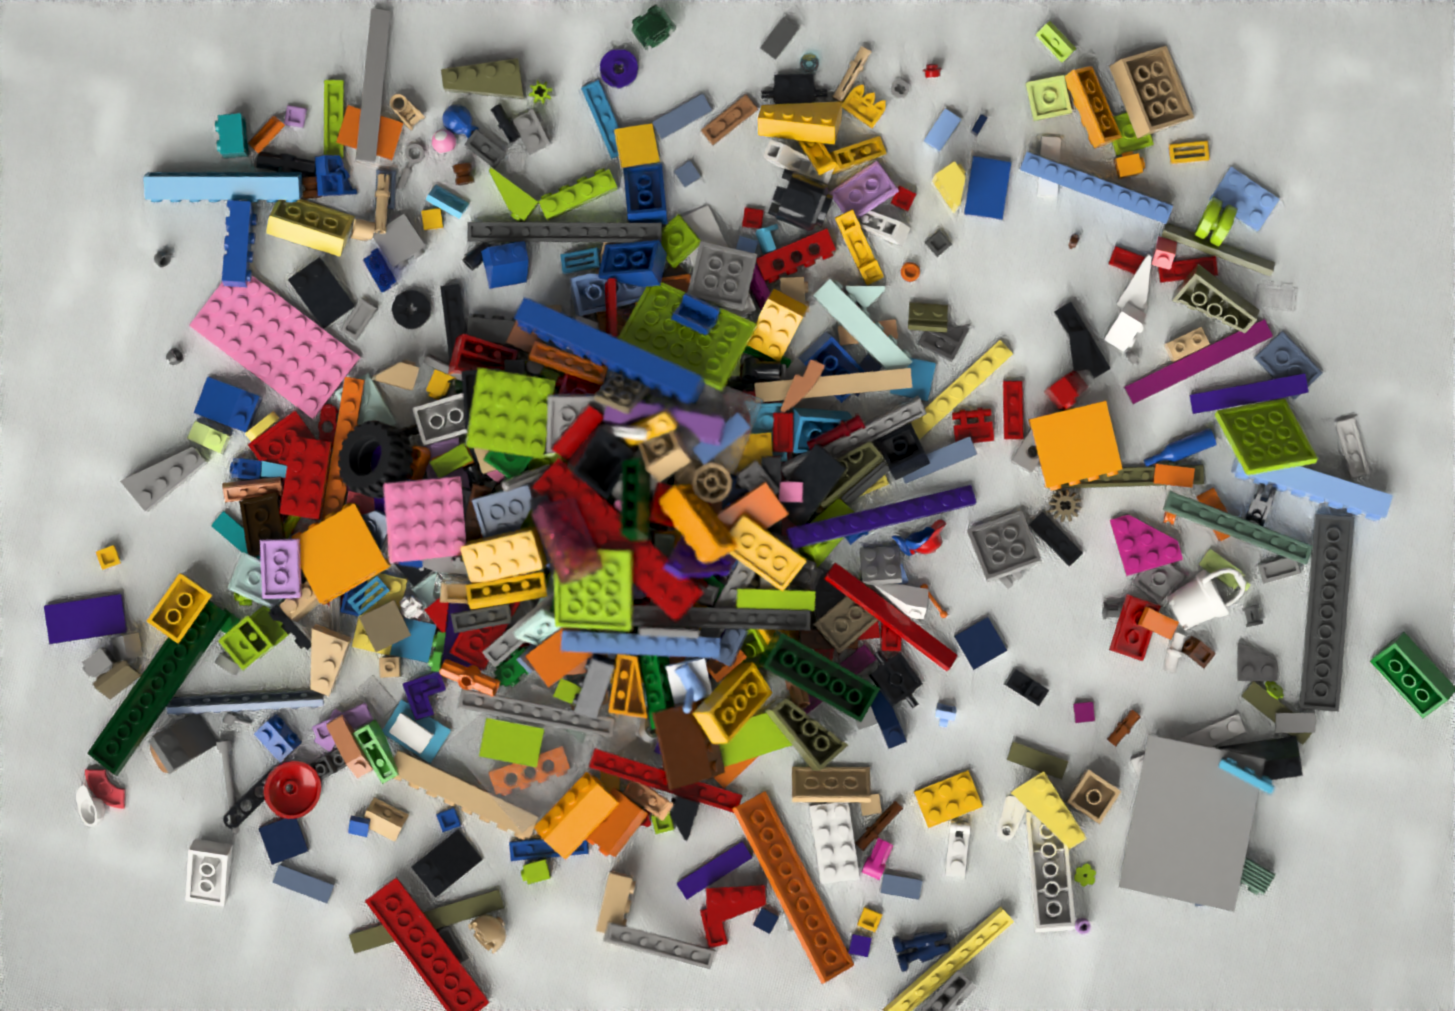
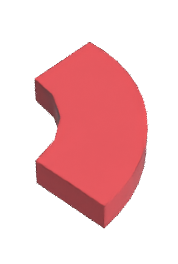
M85 769L86 781L92 793L97 798L102 799L104 804L124 809L125 789L118 788L109 781L106 769Z

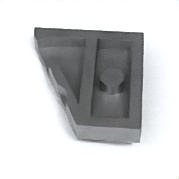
M947 326V332L924 331L918 345L952 362L970 328H952Z
M1237 643V681H1277V661L1241 643Z

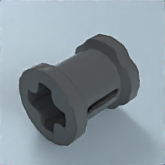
M1103 602L1102 618L1120 617L1123 602H1119V604Z
M1259 605L1242 608L1247 620L1246 627L1263 624L1258 611Z

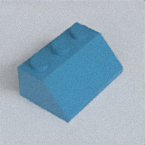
M793 408V453H804L810 450L806 441L839 425L840 421H846L852 418V415L848 411Z

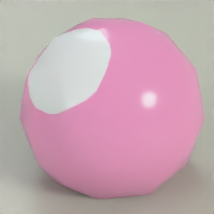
M441 129L434 133L432 137L434 150L437 152H448L455 148L456 138L451 131Z

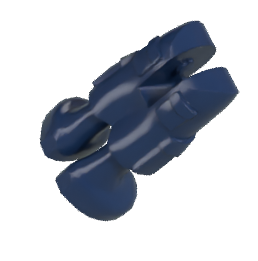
M946 931L917 933L910 940H903L900 936L892 937L896 953L903 952L909 948H917V951L897 955L901 972L907 971L912 961L919 959L923 963L934 959L935 956L950 951L949 943L938 944V946H935L934 943L935 941L948 938Z

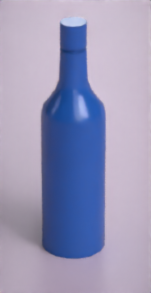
M1209 427L1166 445L1162 452L1144 459V463L1147 467L1163 460L1175 462L1216 446L1214 434Z

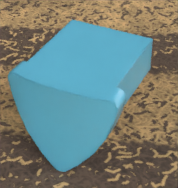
M777 224L758 229L755 232L763 255L776 250L771 232L779 229Z

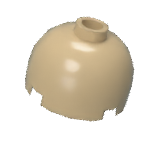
M708 463L698 468L692 480L695 494L701 500L709 503H716L726 498L732 485L729 472L725 467L717 463Z
M484 914L468 924L469 929L473 928L476 932L473 936L488 951L492 948L493 954L505 943V923L500 917L497 916L495 918L492 915Z

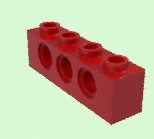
M826 228L757 258L756 264L764 281L773 283L779 280V276L787 273L788 276L798 272V267L804 265L807 268L816 264L815 260L819 258L826 260L833 257V252H836V248ZM812 244L818 245L820 248L819 253L811 254L809 246ZM799 252L802 255V259L799 262L792 261V253ZM781 260L784 263V267L777 270L773 267V262Z

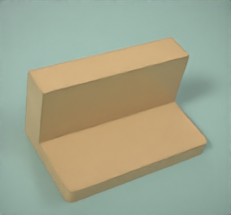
M374 797L363 818L370 819L369 829L392 841H396L409 815Z

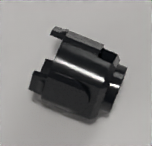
M784 169L781 178L790 182L787 188L777 186L772 200L781 205L771 203L768 214L775 216L777 220L806 231L813 230L815 225L822 227L834 197L828 194L829 188L827 184L796 171Z

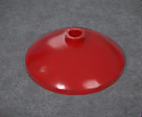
M296 760L286 761L276 766L269 773L264 785L266 804L272 812L286 819H296L308 814L316 806L321 795V782L317 772L310 765ZM291 784V788L286 790V786Z

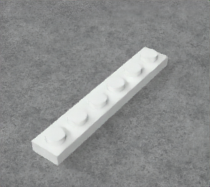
M1237 713L1177 740L1212 747L1244 733L1246 730ZM1145 754L1130 760L1138 778L1141 775Z

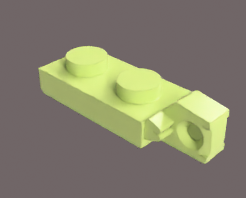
M1211 549L1207 551L1198 564L1210 574L1223 568H1232L1240 571ZM1223 573L1216 576L1218 580L1233 589H1236L1237 586L1240 587L1233 573ZM1246 582L1245 591H1247L1251 585L1248 582Z

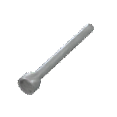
M232 740L216 742L219 753H222L228 806L230 809L236 803L229 753L233 746ZM237 813L234 816L230 815V821L233 824L237 822L235 820L238 816ZM239 826L232 829L234 834L240 831Z

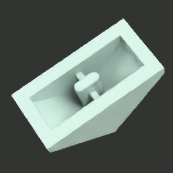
M885 286L845 287V292L851 294L856 299V303L865 309L885 291Z

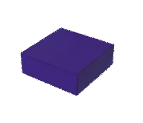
M852 934L849 954L868 957L872 938Z

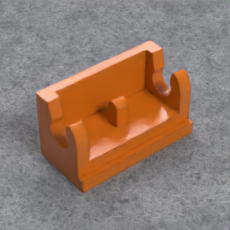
M740 649L732 667L711 658L706 662L707 671L718 683L747 656Z

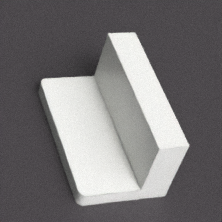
M400 713L389 732L421 754L434 734L404 713Z

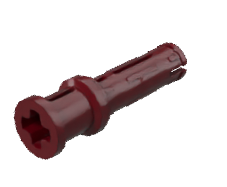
M856 413L854 417L846 421H840L839 425L806 442L810 450L817 443L824 447L844 436L850 437L851 433L859 429H865V425L859 414Z

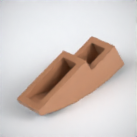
M810 360L804 376L795 375L780 411L785 413L799 403L817 383L826 366Z

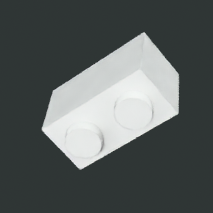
M1126 303L1104 340L1122 351H1125L1128 345L1132 347L1137 339L1135 334L1137 332L1141 333L1146 325L1144 319L1147 314Z

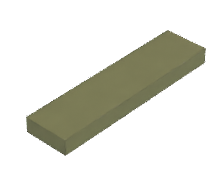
M1254 681L1251 682L1241 695V697L1274 723L1275 713H1294L1280 701L1270 696L1265 689ZM1312 733L1288 734L1296 736L1297 741L1303 745Z

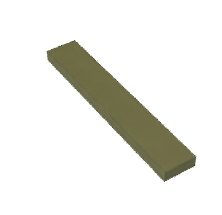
M1168 222L1163 227L1162 237L1267 276H1272L1275 266L1273 261L1221 243L1218 247L1210 243V238L1201 239L1194 235L1195 232Z

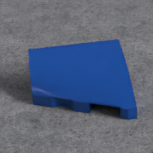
M340 155L315 157L318 196L357 194L356 188L352 189L348 180L350 175L345 170Z

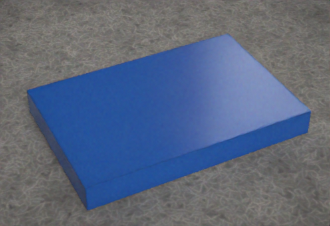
M973 156L964 209L965 215L1003 220L1011 162Z

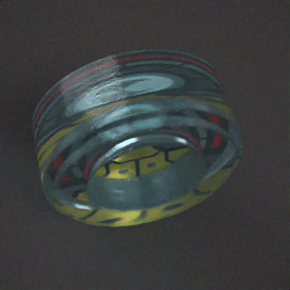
M807 53L801 57L800 67L805 73H814L819 67V59L815 54Z

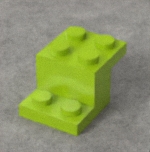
M265 606L260 607L251 616L245 617L218 640L242 671L258 658L261 659L289 636L281 628L283 623L273 621L268 613L270 608Z

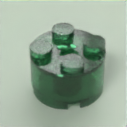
M657 4L651 6L645 15H639L632 20L633 26L631 31L645 50H648V46L654 48L670 37L668 32L671 29L673 32L676 30L674 22L662 7H658Z

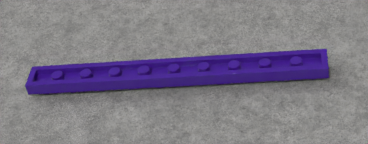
M968 485L790 528L786 532L791 549H796L973 506L977 502L972 486Z

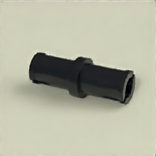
M498 104L490 109L499 123V129L503 130L509 143L518 140L520 135H518L512 124V119L507 116L502 105Z

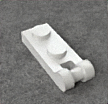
M950 821L945 875L965 877L970 822L962 824L957 823V821ZM956 831H963V836H955Z

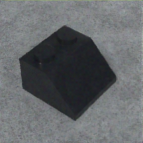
M911 422L876 439L895 481L930 464Z
M677 795V798L672 797L671 803L674 804L670 809L672 811L671 816L683 839L688 841L700 802Z

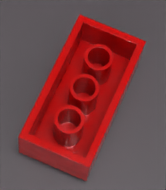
M292 436L280 514L321 520L333 446L332 442Z

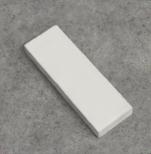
M1042 136L1040 155L1059 162L1061 138ZM1038 177L1037 195L1057 196L1058 184Z
M1355 417L1335 422L1350 479L1370 474Z

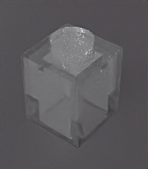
M514 144L511 145V148H506L507 173L527 174V149L523 148V145Z

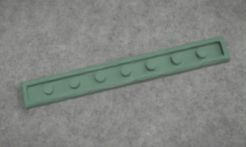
M1172 491L1168 492L1163 507L1164 511L1304 565L1308 563L1313 548L1310 544Z

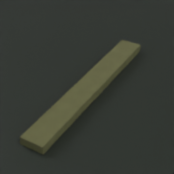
M1176 465L1179 467L1195 468L1193 485L1204 484V465ZM1155 466L1122 467V470H1118L1119 474L1107 477V474L1099 475L1100 479L1088 481V478L1081 479V483L1077 485L1061 484L1062 488L1060 489L1167 485L1154 484Z
M497 889L425 911L424 914L435 929L505 907L500 891ZM383 925L349 935L354 954L395 942Z

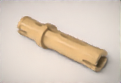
M862 46L860 47L854 60L850 61V67L832 98L839 102H844L860 71L864 70L863 66L872 53L871 51Z
M385 174L378 175L377 191L375 192L377 199L374 232L378 233L380 231L379 234L386 233L388 198H390V176L386 175L384 177Z

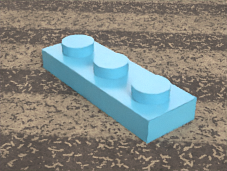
M1222 757L1218 765L1219 768L1270 795L1275 789V785L1272 784L1273 780L1266 776L1261 778L1255 775V771L1245 766L1242 768L1238 766V762L1230 757H1227V759Z

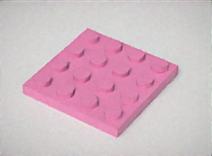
M461 476L384 484L389 559L391 563L462 555L460 547L466 543Z

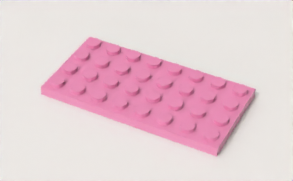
M252 276L251 282H248L247 288L224 286L221 283L189 325L312 419H315L322 407L328 402L361 358L254 276Z

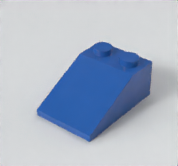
M662 163L623 168L628 223L668 224Z
M659 240L605 245L598 277L605 280L616 278V282L640 287L661 285L667 253Z
M827 331L798 357L806 367H808L810 360L825 365L826 367L820 377L865 372ZM851 394L834 396L842 403Z
M207 377L194 413L247 433L251 429L262 397Z

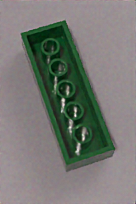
M778 630L775 631L757 663L859 722H862L880 690L879 687Z

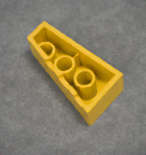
M842 101L761 105L758 115V135L835 145L842 121Z

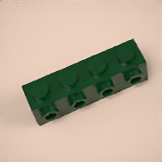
M641 458L622 462L620 533L630 542L649 539L651 473L646 469L645 463Z

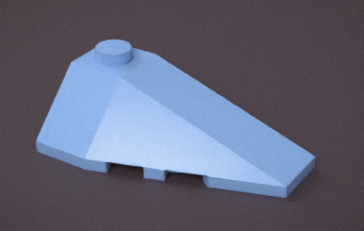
M589 273L570 278L571 297L577 316L605 310V282L607 280L600 279L598 274ZM616 282L617 307L638 302L646 287Z

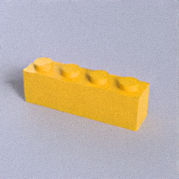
M543 572L466 585L468 605L471 610L548 596L546 578Z

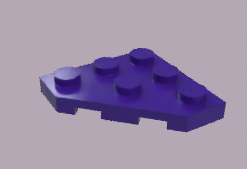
M682 534L664 569L679 579H687L688 576H696L697 578L711 577L712 574L724 576L729 574L737 559L727 553L714 562L704 563L698 559L696 551L685 541V536Z

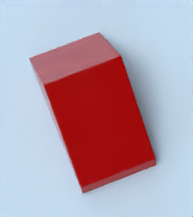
M438 598L424 611L441 632H446L449 602H440V598Z

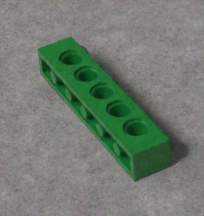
M634 626L635 634L639 635L640 626ZM639 654L651 728L655 729L652 713L675 705L666 665H670L669 656Z

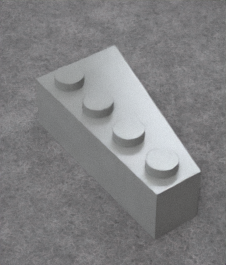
M192 446L120 482L141 508L149 512L205 466L208 461L196 447Z

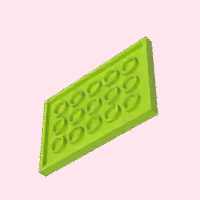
M663 282L659 286H647L618 339L702 377L706 385L723 391L756 330L757 324L718 307L720 311L717 323L707 335H704L672 320V315L682 303L683 295L686 292Z

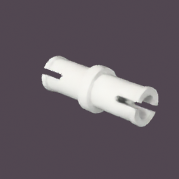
M1174 632L1170 649H1167L1168 656L1163 668L1164 671L1176 672L1179 657H1182L1183 654L1181 651L1186 638L1185 635Z

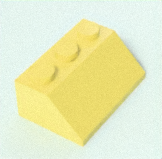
M955 161L937 172L932 179L933 184L953 213L960 206L966 178L964 168L960 163L957 165Z

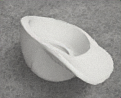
M82 785L76 792L81 819L88 826H96L104 818V803L102 799L92 797L88 787Z

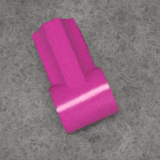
M878 838L861 872L880 880L893 844Z

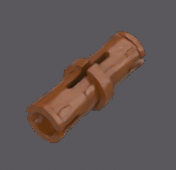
M1131 709L1127 716L1117 723L1116 729L1107 737V740L1117 747L1123 737L1131 732L1130 729L1141 716Z

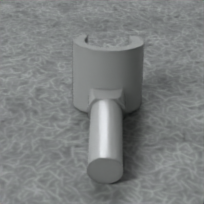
M227 713L223 719V722L229 726H232L234 721L247 726H251L252 723L240 719L232 713Z

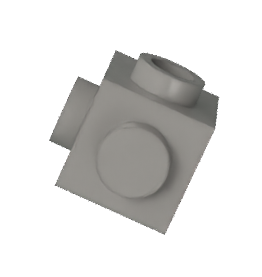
M139 633L111 638L116 661L124 660L130 663L135 662L136 657L143 656Z

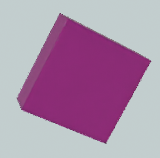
M1093 702L1073 704L1075 723L1095 721Z

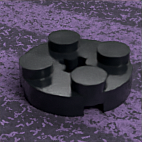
M407 290L396 296L392 304V314L396 322L402 327L418 329L430 318L431 304L424 294L416 290ZM410 304H413L415 308L417 307V311L413 313L414 315L406 312V308H409Z

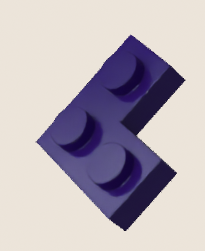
M440 672L402 683L414 720L418 721L434 715L428 696L446 691Z

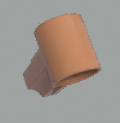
M785 680L792 703L800 709L810 705L808 693Z

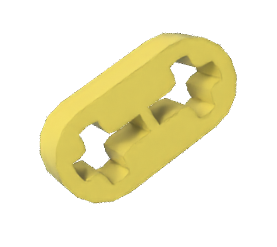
M273 411L253 426L245 435L252 442L273 426L280 418Z

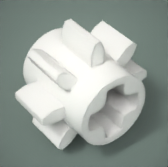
M414 595L411 597L404 596L399 602L401 604L400 612L408 619L412 617L418 618L423 613L421 608L423 603Z

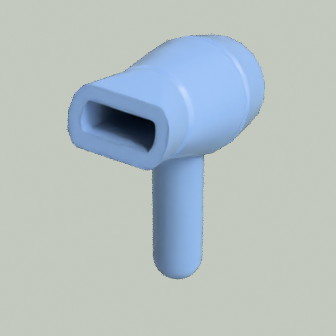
M686 663L678 667L675 673L681 678V682L686 690L683 710L688 713L691 711L692 702L702 699L707 691Z

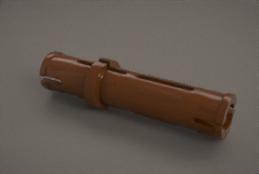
M894 800L854 843L864 851L874 839L877 840L879 838L878 835L903 810V807Z

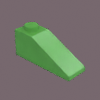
M376 719L352 733L382 784L399 775L386 736Z

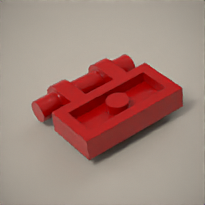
M977 407V410L966 411L965 409H959L958 412H952V419H960L961 425L953 426L955 442L970 436L973 443L995 441L993 422H985L984 420L985 416H991V408L983 409V407ZM978 417V423L967 424V418Z

